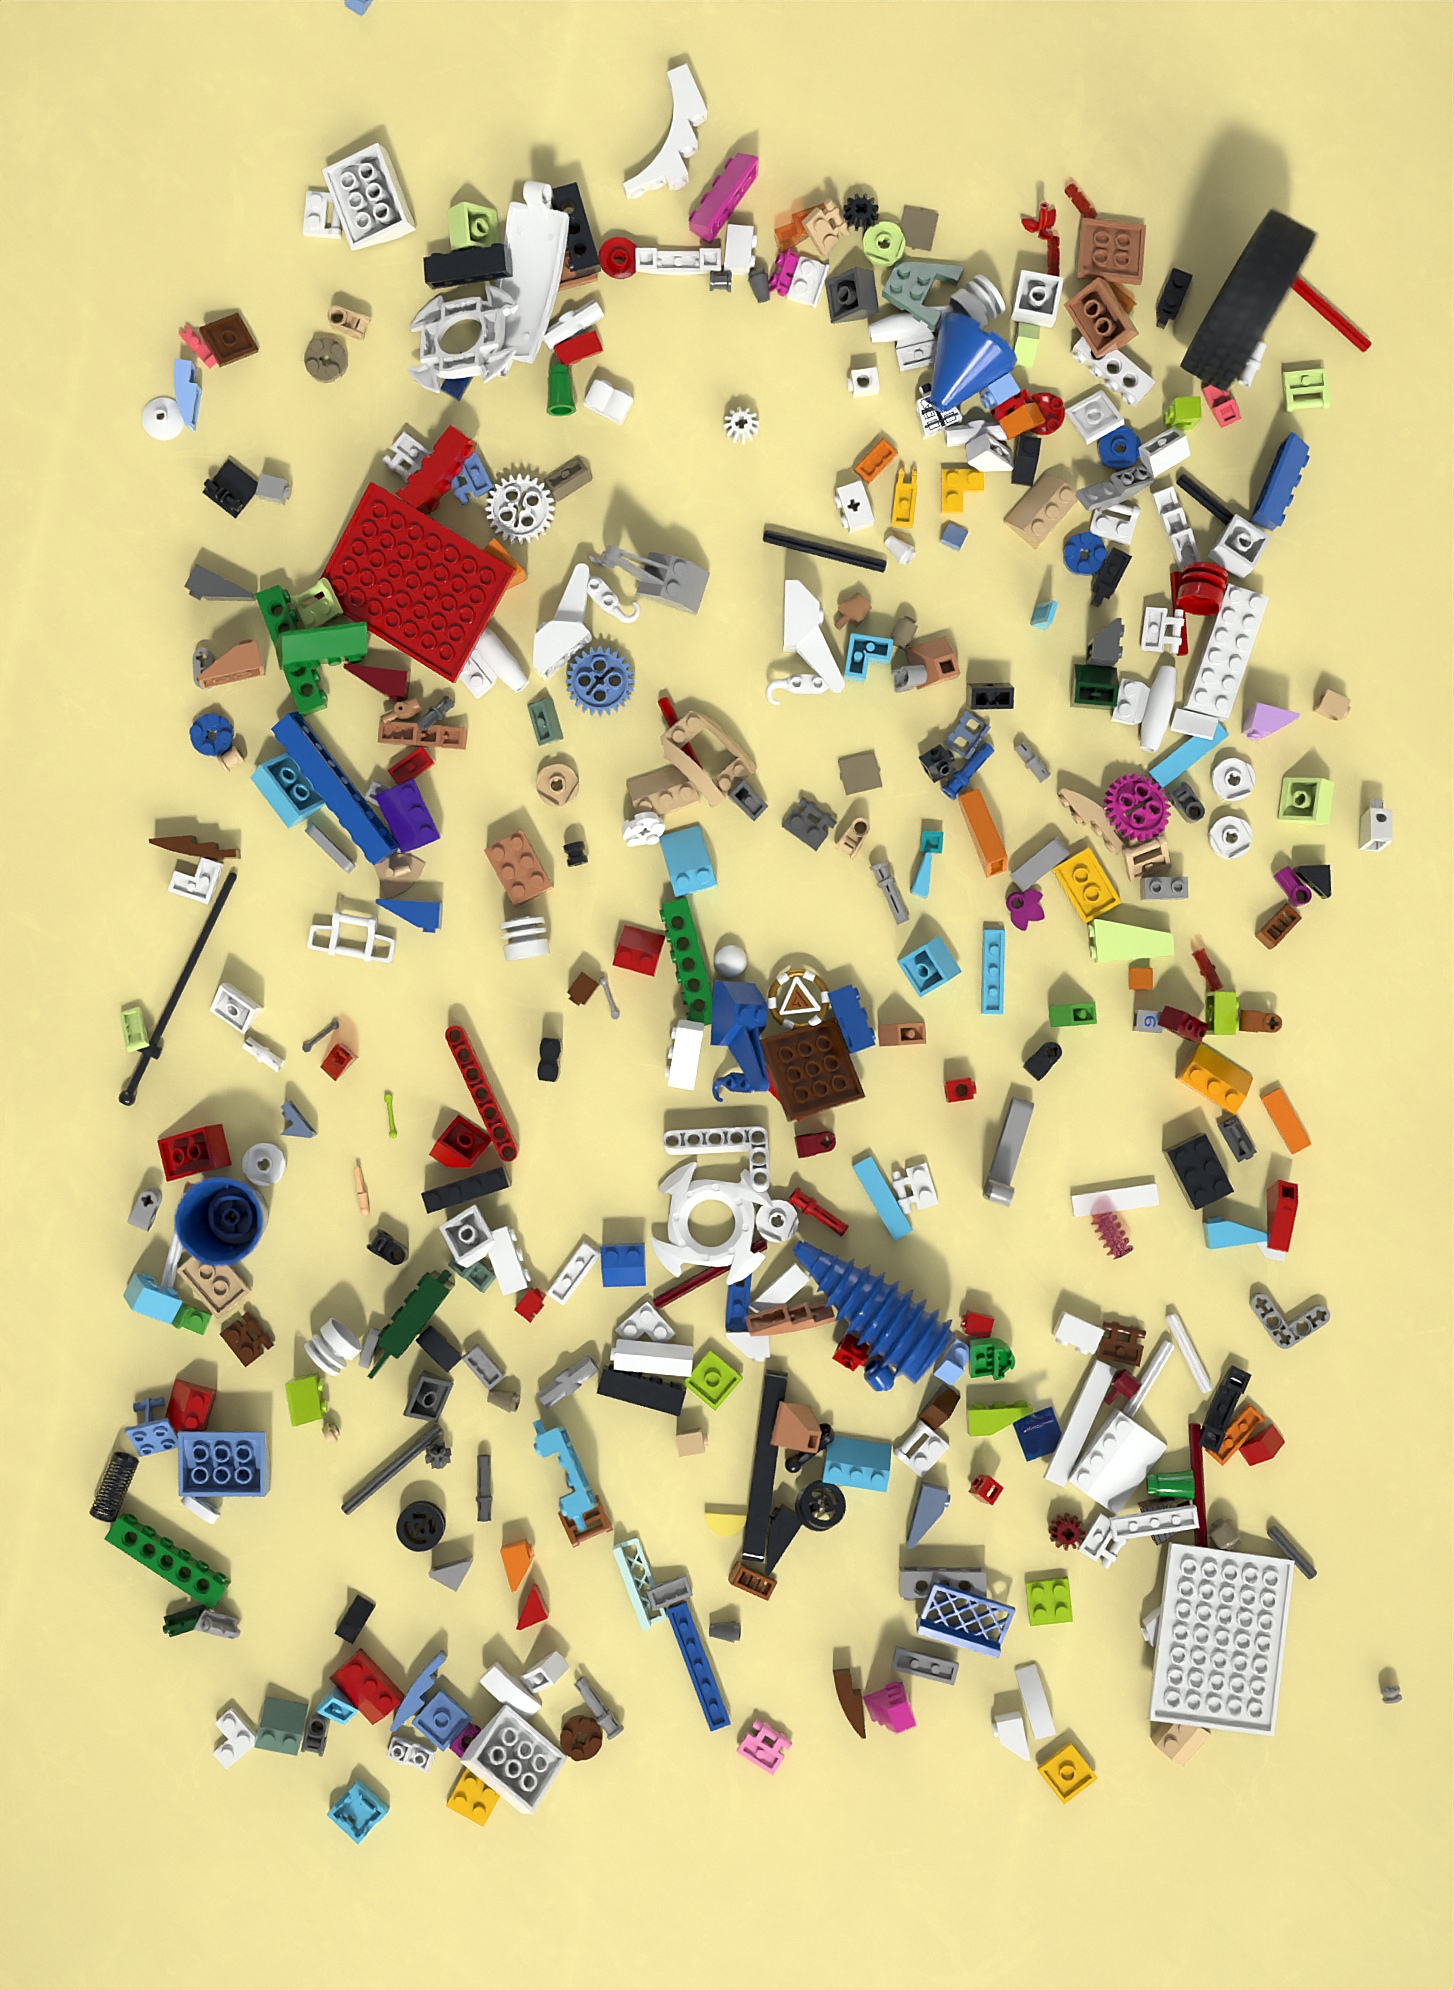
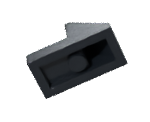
M357 1595L334 1634L353 1645L376 1605Z

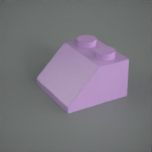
M1257 703L1247 710L1241 734L1247 735L1248 739L1259 741L1298 719L1300 713Z

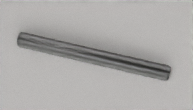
M438 1424L432 1427L341 1506L342 1511L346 1515L351 1514L444 1433L443 1429Z

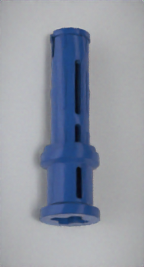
M984 742L960 771L954 772L950 781L940 787L941 791L950 799L955 800L958 792L963 787L968 786L971 776L995 750Z

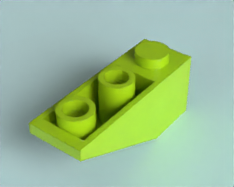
M1024 1400L1014 1401V1404L1006 1405V1402H993L992 1406H984V1403H972L971 1407H966L967 1432L970 1437L993 1435L1033 1412V1407Z

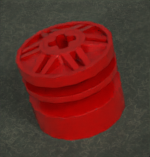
M1193 562L1187 564L1183 569L1182 586L1179 588L1177 606L1187 613L1198 616H1211L1219 613L1228 578L1227 571L1213 563Z

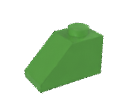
M1095 1003L1049 1006L1050 1026L1064 1027L1097 1024Z

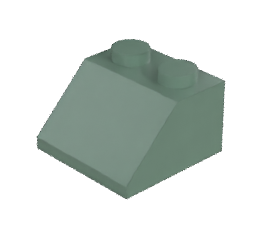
M266 1696L255 1735L254 1748L297 1756L303 1736L308 1704Z

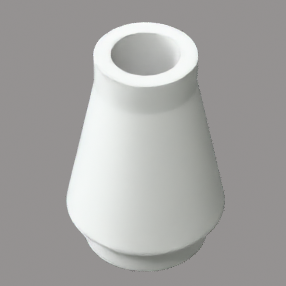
M893 535L884 543V546L889 549L899 564L908 565L916 555L913 546L895 538Z

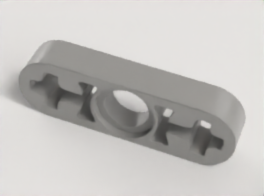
M311 823L305 829V832L346 873L349 874L356 867L316 825Z

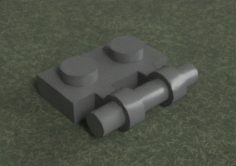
M803 797L798 804L804 808V811L799 813L794 809L782 827L814 851H817L829 835L822 828L827 824L833 829L837 821L831 818V814L828 812L824 813L816 807V803L812 800L809 802ZM810 813L820 819L817 825L807 818Z

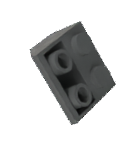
M1122 618L1115 619L1087 644L1085 665L1112 667L1118 662V659L1122 658L1123 646H1120V638H1123L1125 626L1121 624Z

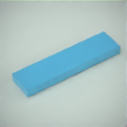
M1218 722L1213 740L1193 736L1148 773L1156 783H1159V787L1162 789L1228 737L1229 734Z
M983 929L981 1014H1003L1005 929Z
M869 1156L853 1165L855 1173L893 1240L895 1241L913 1231L872 1157Z

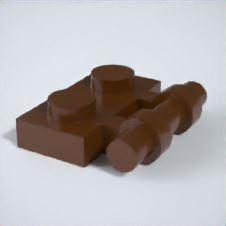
M249 1311L242 1316L246 1322L244 1326L239 1320H236L220 1333V1336L245 1368L264 1354L259 1347L261 1344L267 1350L274 1346V1343L270 1340L271 1336L269 1333L263 1331L258 1324V1319L256 1317L253 1318ZM249 1329H252L258 1337L256 1341L247 1332Z
M1104 1321L1102 1329L1110 1331L1109 1337L1102 1336L1096 1357L1140 1367L1144 1346L1137 1344L1136 1340L1137 1337L1145 1339L1146 1330L1138 1329V1326L1133 1325L1130 1327L1123 1326L1115 1321H1112V1323ZM1118 1333L1129 1335L1128 1342L1118 1340Z

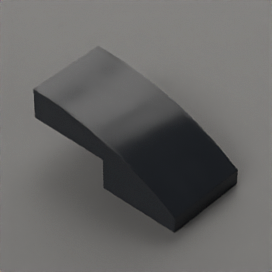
M432 1325L416 1339L421 1348L447 1373L461 1360L462 1354L451 1346L446 1338Z

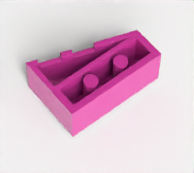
M891 1682L886 1685V1688L863 1697L871 1720L873 1722L878 1721L880 1726L885 1724L886 1729L896 1734L917 1726L912 1705L903 1682Z

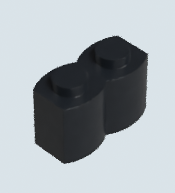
M543 1038L539 1050L541 1060L537 1068L538 1079L540 1081L556 1082L561 1072L559 1059L563 1052V1044L561 1039Z

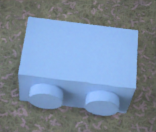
M1009 372L981 391L980 401L986 409L988 408L991 411L1007 399L1017 395L1020 389Z

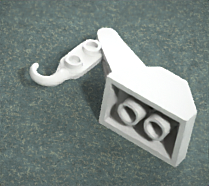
M580 563L575 566L553 621L544 622L536 629L537 633L534 635L533 667L544 681L550 678L592 641L590 632L584 626L587 594L603 611L615 616L621 622H633L640 614V607L634 601V613L630 616L625 615L621 610L616 595L601 578L590 575L586 564Z
M785 580L783 652H798L816 674H794L784 679L770 682L766 687L765 694L768 701L775 705L780 704V701L772 697V691L775 688H783L794 694H822L827 689L834 693H840L845 687V682L819 628L823 622V609H819L820 602L799 580Z

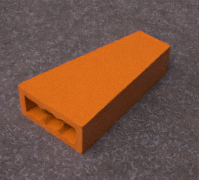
M970 789L963 792L959 796V805L986 877L988 878L1007 871L1008 856L980 789Z

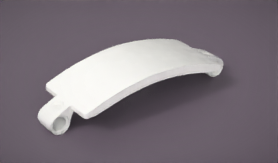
M528 180L523 190V196L527 204L511 202L509 206L504 245L511 251L513 277L497 279L495 287L509 294L518 305L514 314L506 316L504 343L501 349L502 351L516 346L517 351L510 362L496 376L505 377L514 360L529 364L534 362L555 304L565 257L569 215L565 212L551 210L552 190L549 184ZM481 328V331H480V333H479L477 342L479 341V339H480V337H481L482 328Z

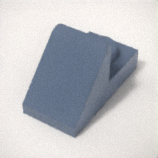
M287 1101L281 1106L284 1118L289 1123L293 1122V1125L282 1132L281 1135L313 1138L317 1135L292 1101Z

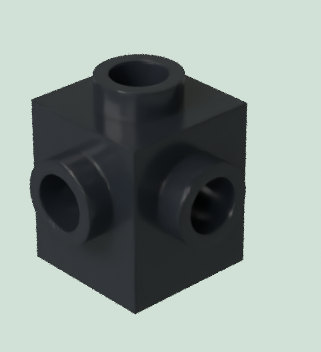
M941 744L918 757L925 773L933 783L956 770L953 761H955L953 754L949 749L945 750Z

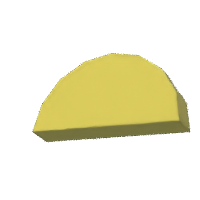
M705 1512V1520L710 1530L722 1536H730L739 1532L747 1519V1514Z

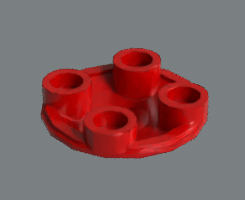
M1048 392L1033 394L1031 396L1032 401L1029 403L1036 402L1045 422L1030 431L1038 435H1049L1056 432L1062 426L1065 418V408L1062 399Z

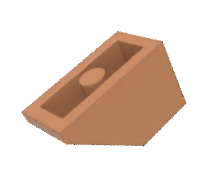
M925 1022L878 1025L879 1047L926 1044Z

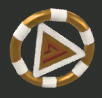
M805 969L789 970L778 976L772 983L767 998L768 1009L774 1020L789 1030L817 1025L821 1023L829 1010L830 1000L827 994L829 991L825 982L816 973ZM795 977L781 1010L778 1012L776 1003L777 990L780 985ZM798 977L806 978L818 986L821 991V1008ZM819 1011L816 1016L805 1023H794L781 1016Z

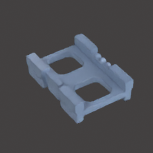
M966 710L959 720L960 724H958L954 733H950L944 745L961 755L964 759L969 760L981 738L985 737L991 727L978 720ZM970 719L981 725L976 735L965 729V725ZM957 737H962L969 743L964 752H960L953 747Z

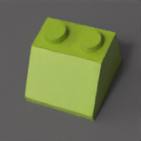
M1206 992L1205 1023L1208 1024L1205 1035L1236 1034V1031L1239 1029V1020L1236 1018L1239 998L1236 997V992Z
M319 1373L293 1377L285 1383L292 1427L322 1419L326 1415L328 1404L327 1400L323 1399L324 1381L323 1378L319 1377Z

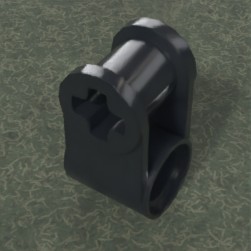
M1046 1042L1022 1067L1037 1081H1040L1062 1056L1060 1045L1054 1042ZM1048 1047L1056 1048L1054 1050V1052L1056 1053L1055 1056H1047V1054L1049 1053L1047 1050Z
M382 1229L376 1231L377 1235L371 1244L366 1246L372 1253L382 1257L392 1265L404 1263L409 1257L408 1248ZM395 1249L402 1252L401 1260L394 1258L393 1252Z

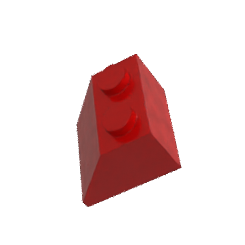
M624 925L612 965L655 977L666 936Z
M175 1379L165 1418H168L171 1425L180 1431H206L217 1390Z

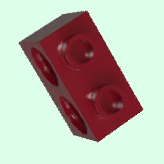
M1165 1005L1157 1023L1158 1026L1180 1038L1197 1044H1201L1208 1028V1024L1196 1017Z

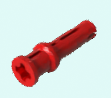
M799 1187L793 1191L787 1201L789 1204L793 1203L800 1208L803 1214L812 1215L841 1237L849 1227V1225L818 1205L814 1197L810 1198L801 1192Z

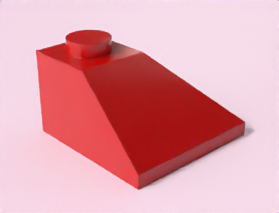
M457 1115L438 1138L429 1155L445 1167L471 1168L492 1140L487 1134L460 1115Z

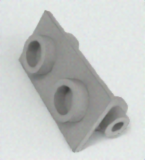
M208 1610L203 1611L194 1627V1630L230 1639L240 1636V1629L236 1626L239 1621L238 1618Z

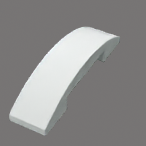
M636 248V271L661 275L707 274L711 271L718 272L721 271V248H700L699 251H657V248Z

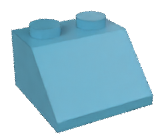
M937 936L898 961V964L919 997L926 995L962 972L940 936Z

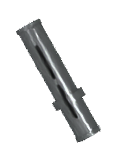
M486 1454L477 1455L478 1492L475 1501L478 1507L477 1521L479 1522L491 1521V1501H493L490 1491L491 1455Z

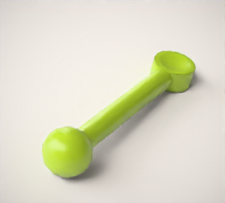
M387 1094L384 1096V1101L387 1103L389 1137L394 1139L397 1137V1132L394 1130L391 1106L393 1097Z

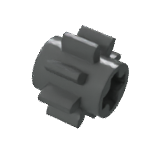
M444 1442L433 1443L429 1448L425 1449L426 1464L431 1463L432 1469H443L447 1463H451V1448H445Z

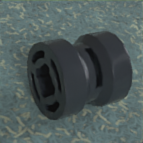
M583 841L563 846L564 853L568 854V859L566 860L568 867L588 863L587 855L582 852L585 848Z

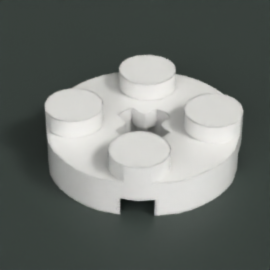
M1237 758L1222 761L1211 773L1212 789L1224 801L1234 802L1244 799L1250 794L1255 784V773L1252 767ZM1230 774H1232L1233 777H1238V781L1235 782L1236 786H1233L1232 783H1228Z
M654 812L634 815V820L629 822L628 819L622 825V835L629 847L643 844L654 845L659 842V837L665 830L662 817L659 818L657 813Z
M1226 816L1217 820L1208 832V841L1212 851L1222 859H1235L1243 856L1249 850L1253 837L1249 824L1245 820L1233 816ZM1227 832L1235 834L1236 837L1233 839V844L1230 841H1226Z
M260 1143L253 1146L245 1153L242 1161L244 1174L246 1173V1176L253 1184L259 1186H268L278 1182L284 1175L287 1166L284 1151L271 1143ZM264 1158L270 1163V1167H267L266 1170H262V1166L259 1165V1162L263 1161Z
M781 1199L771 1200L772 1208L762 1205L756 1215L757 1229L761 1236L768 1241L776 1243L791 1238L797 1231L799 1224L798 1215L794 1207ZM780 1215L783 1224H778L776 1227L773 1225L774 1222L771 1218Z

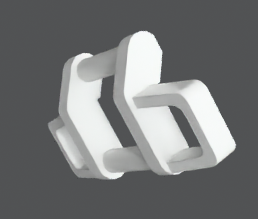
M335 910L332 926H311L307 947L312 950L328 952L329 955L334 956L340 954L363 958L367 962L374 960L392 963L396 941L377 934L378 918L342 914V911ZM342 922L368 927L365 950L338 946ZM316 930H332L329 949L314 946ZM376 938L390 943L388 958L373 957Z

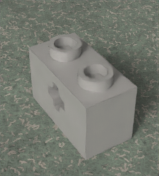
M1148 877L1140 879L1141 901L1184 900L1188 898V877Z

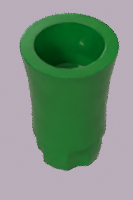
M563 364L550 366L547 378L548 402L546 412L552 416L571 415L576 412V407L572 394L569 368Z
M1193 1470L1157 1473V1475L1147 1474V1495L1194 1500Z

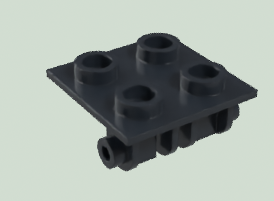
M228 459L212 480L208 478L204 482L206 488L202 493L236 519L256 494L258 482Z

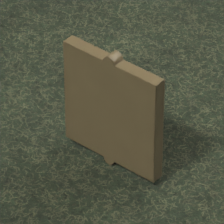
M905 207L900 226L901 232L905 237V246L911 247L912 250L931 251L939 214L924 211L923 208L918 210Z
M875 753L838 761L841 772L840 780L843 781L846 795L883 787L879 774L881 769L877 765Z

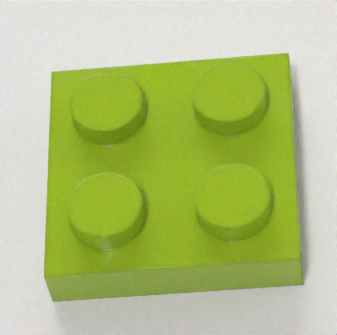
M710 1349L692 1370L691 1377H686L683 1384L716 1411L743 1377Z
M1068 1577L1025 1581L1030 1626L1073 1622Z

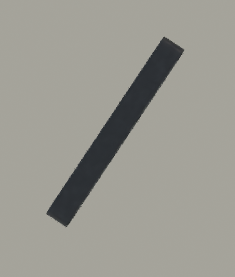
M766 1370L742 1560L764 1562L779 1446L772 1445L771 1440L780 1401H785L788 1372Z

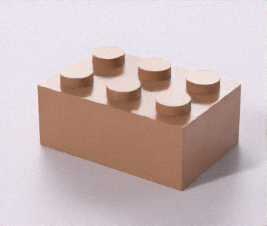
M519 830L484 849L514 907L518 908L554 888L523 830Z

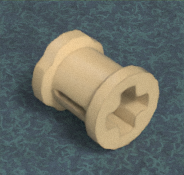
M233 746L232 750L228 753L217 756V760L226 773L236 764L245 762L243 755L236 746Z

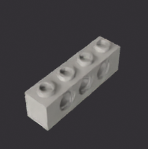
M899 1566V1595L904 1597V1600L914 1601L917 1598H925L927 1600L933 1582L938 1583L941 1580L947 1581V1586L987 1598V1572L984 1567ZM919 1580L927 1582L924 1588H917L915 1585ZM968 1581L969 1586L966 1589H960L958 1587L959 1583ZM937 1590L934 1597L937 1601L938 1598H947L948 1596L945 1592Z

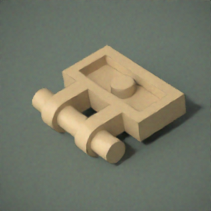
M831 198L824 201L826 208L823 211L816 207L801 222L818 252L823 256H826L840 242L836 236L839 232L843 237L850 233L847 228V221L841 217L839 207L836 203H833ZM832 217L834 223L830 226L828 220Z

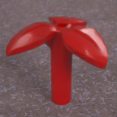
M1046 202L1040 204L1038 222L1031 218H1023L1021 220L1023 227L1027 231L1034 233L1039 230L1038 238L1042 240L1053 238V232L1047 228L1054 226L1057 217L1056 209L1048 211L1049 204Z

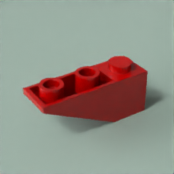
M1277 1180L1267 1189V1248L1282 1252L1289 1251L1298 1208V1184Z

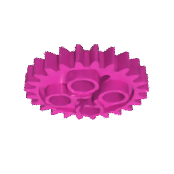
M1136 773L1131 776L1126 774L1122 778L1119 777L1109 786L1110 789L1105 792L1107 797L1103 799L1107 803L1103 810L1109 811V814L1105 817L1112 818L1113 820L1109 825L1113 826L1116 824L1115 832L1117 833L1122 830L1123 838L1129 834L1130 841L1136 837L1138 842H1141L1143 839L1148 841L1152 837L1155 838L1165 830L1164 826L1169 823L1167 818L1171 816V813L1166 811L1171 805L1165 804L1169 797L1162 796L1165 790H1158L1159 783L1151 784L1152 778L1150 777L1148 780H1145L1144 774L1137 777ZM1147 798L1151 800L1127 817L1124 816V813L1136 807Z

